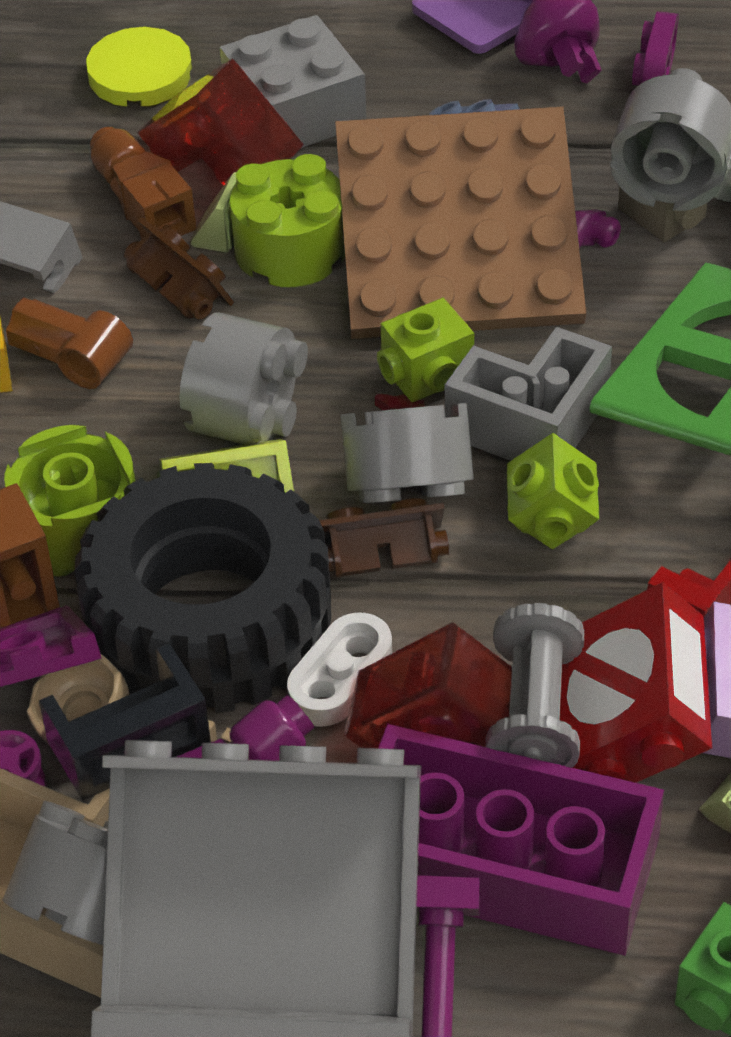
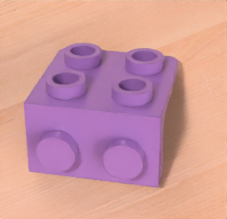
M412 0V11L415 15L470 51L482 54L517 34L524 12L533 0Z

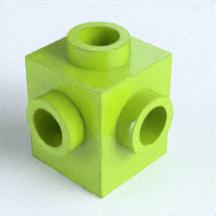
M444 297L409 312L402 313L381 323V350L377 352V362L385 380L391 385L396 383L411 402L436 392L445 391V383L474 345V332Z
M551 433L507 463L508 520L521 532L530 534L552 550L576 534L582 533L599 520V481L597 478L596 462L556 434Z

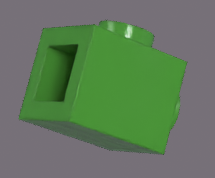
M723 902L679 966L675 1005L683 1009L688 1017L699 1026L712 1031L721 1030L731 1036V905Z

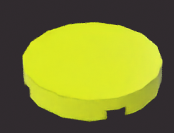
M152 27L122 29L106 35L93 45L86 58L89 86L99 98L117 106H127V100H141V107L158 105L178 95L187 87L191 79L190 71L192 70L189 46L180 36L165 29Z

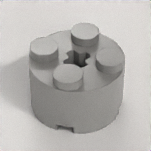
M679 68L672 71L670 75L654 77L641 83L629 95L612 140L610 168L613 178L630 197L651 207H654L656 201L673 203V210L686 211L706 204L718 193L731 158L730 102L716 88L703 82L697 72L687 68Z
M220 312L211 314L202 325L212 329L207 335L205 342L192 341L183 367L179 397L180 409L191 411L193 420L184 422L186 429L191 432L243 445H254L271 441L276 435L287 437L292 431L296 419L297 407L296 403L291 401L295 380L301 376L306 366L308 357L307 343L295 340L294 334L288 328Z
M467 403L452 404V417L445 418L444 405L365 412L366 425L356 426L355 413L341 414L347 491H359V501H363V503L401 500L400 487L421 486V494L427 495V497L465 494L464 481L474 479Z
M43 801L40 812L35 815L3 897V902L16 911L37 921L43 908L47 909L45 916L61 924V931L103 945L108 821H105L102 827L84 820L85 816L81 813L52 802Z

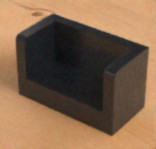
M169 643L156 649L160 676L159 682L74 720L68 721L53 695L39 700L47 741L82 801L110 789L111 768L102 767L103 756L125 755V740L172 742L171 757H177L202 746V743H211L206 700Z

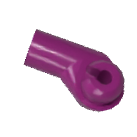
M599 209L575 210L579 250L581 246H593L595 243L607 248L617 242L621 232V224L617 218L608 217L605 211Z

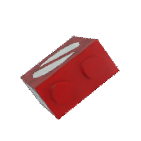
M661 582L582 622L585 633L582 652L573 661L562 664L559 720L568 723L572 729L576 730L580 740V756L573 768L637 783L666 769L676 767L682 762L712 749L704 616L665 583Z

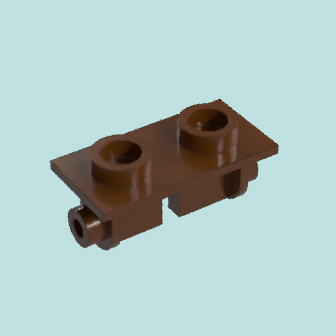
M142 216L138 219V222L146 230L147 234L140 242H132L124 252L127 268L132 273L136 274L155 291L172 276L158 292L177 308L182 315L189 319H203L207 317L213 308L212 302L217 297H220L229 306L235 303L221 286V283L226 278L225 274L207 256L201 253L196 259H193L187 254L191 249L190 246L171 227L165 225L159 231Z
M412 498L393 503L388 511L365 514L362 508L349 507L330 512L326 516L327 519L319 520L325 532V544H330L328 547L329 572H335V577L338 578L380 571L378 548L388 546L393 569L438 563V556L449 555L446 530L434 531V528H441L445 509L444 502L428 505L425 499Z

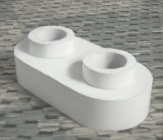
M360 612L344 615L336 619L291 671L287 681L288 695L300 706L314 726L334 725L348 717L389 667L392 660V635L388 625L379 617L368 613ZM355 653H365V654H367V655H365V656H363V657H354V656H352V655L355 654ZM319 697H327L326 699H316Z

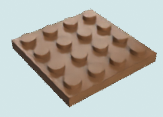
M564 107L335 121L351 339L381 337L382 322L442 297L472 331L585 323L587 313Z

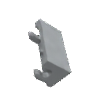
M0 201V263L32 273L36 279L42 281L46 279L43 290L52 293L57 292L75 265L78 266L83 258L71 224Z

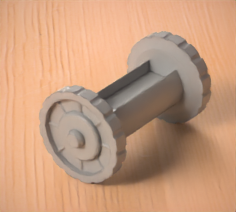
M544 603L522 604L504 611L496 619L493 629L494 647L498 653L502 654V657L513 661L509 718H503L489 728L488 734H486L485 747L571 768L578 762L580 756L579 735L568 723L559 720L562 664L573 661L575 657L580 655L584 647L585 633L583 624L570 611Z

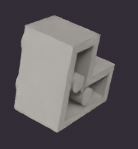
M556 327L532 362L527 365L473 345L445 383V418L452 417V404L467 403L471 446L510 461L551 433L556 434L576 448L597 417V415L590 413V404L596 393L610 378L612 346Z

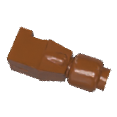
M104 127L93 135L90 141L93 165L110 184L111 190L119 199L126 220L131 221L138 229L141 239L147 234L146 230L138 222L141 216L159 231L165 225H168L180 236L197 229L192 189L173 168L171 161L146 152L135 137L126 130Z

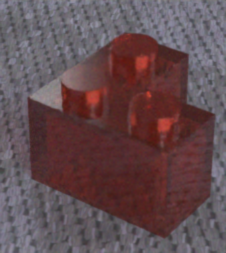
M233 58L175 95L138 132V135L149 146L151 153L171 161V165L177 172L202 158L213 170L218 181L223 186L233 172L237 173L238 169L244 165L253 163L264 164L276 160L291 159L304 145Z
M451 622L358 671L344 736L361 748L378 749L386 727L390 724L485 747L486 734H488L489 728L495 725L497 721L509 718L512 666L454 622Z

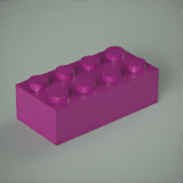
M390 724L387 725L378 749L404 750V765H421L418 876L480 878V916L470 917L626 956L659 842L664 797L663 789Z

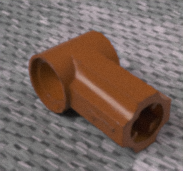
M24 297L12 309L11 319L6 328L9 345L57 363L62 373L71 382L86 389L97 388L133 347V337L125 323L109 312L94 311L86 319L36 299L30 300Z

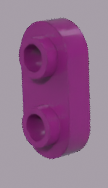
M657 11L654 22L644 21L640 46L641 53H636L632 85L639 86L651 78L670 75L677 41L678 13Z

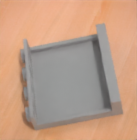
M125 740V755L103 756L102 767L111 768L102 986L101 1006L92 1011L91 1037H413L421 765H404V750L357 748V763L326 762V747L280 745L279 761L248 760L249 744L202 743V758L171 757L172 742Z

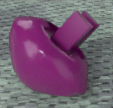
M533 0L524 12L514 42L515 54L519 62L526 65L546 67L559 65L564 76L570 77L577 71L581 82L588 84L602 72L593 50L600 35L597 7L591 0Z

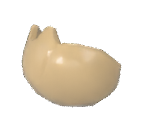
M101 655L102 659L42 675L33 685L29 708H27L26 712L34 729L46 743L48 741L39 700L53 695L68 721H71L130 695L122 673L105 656Z

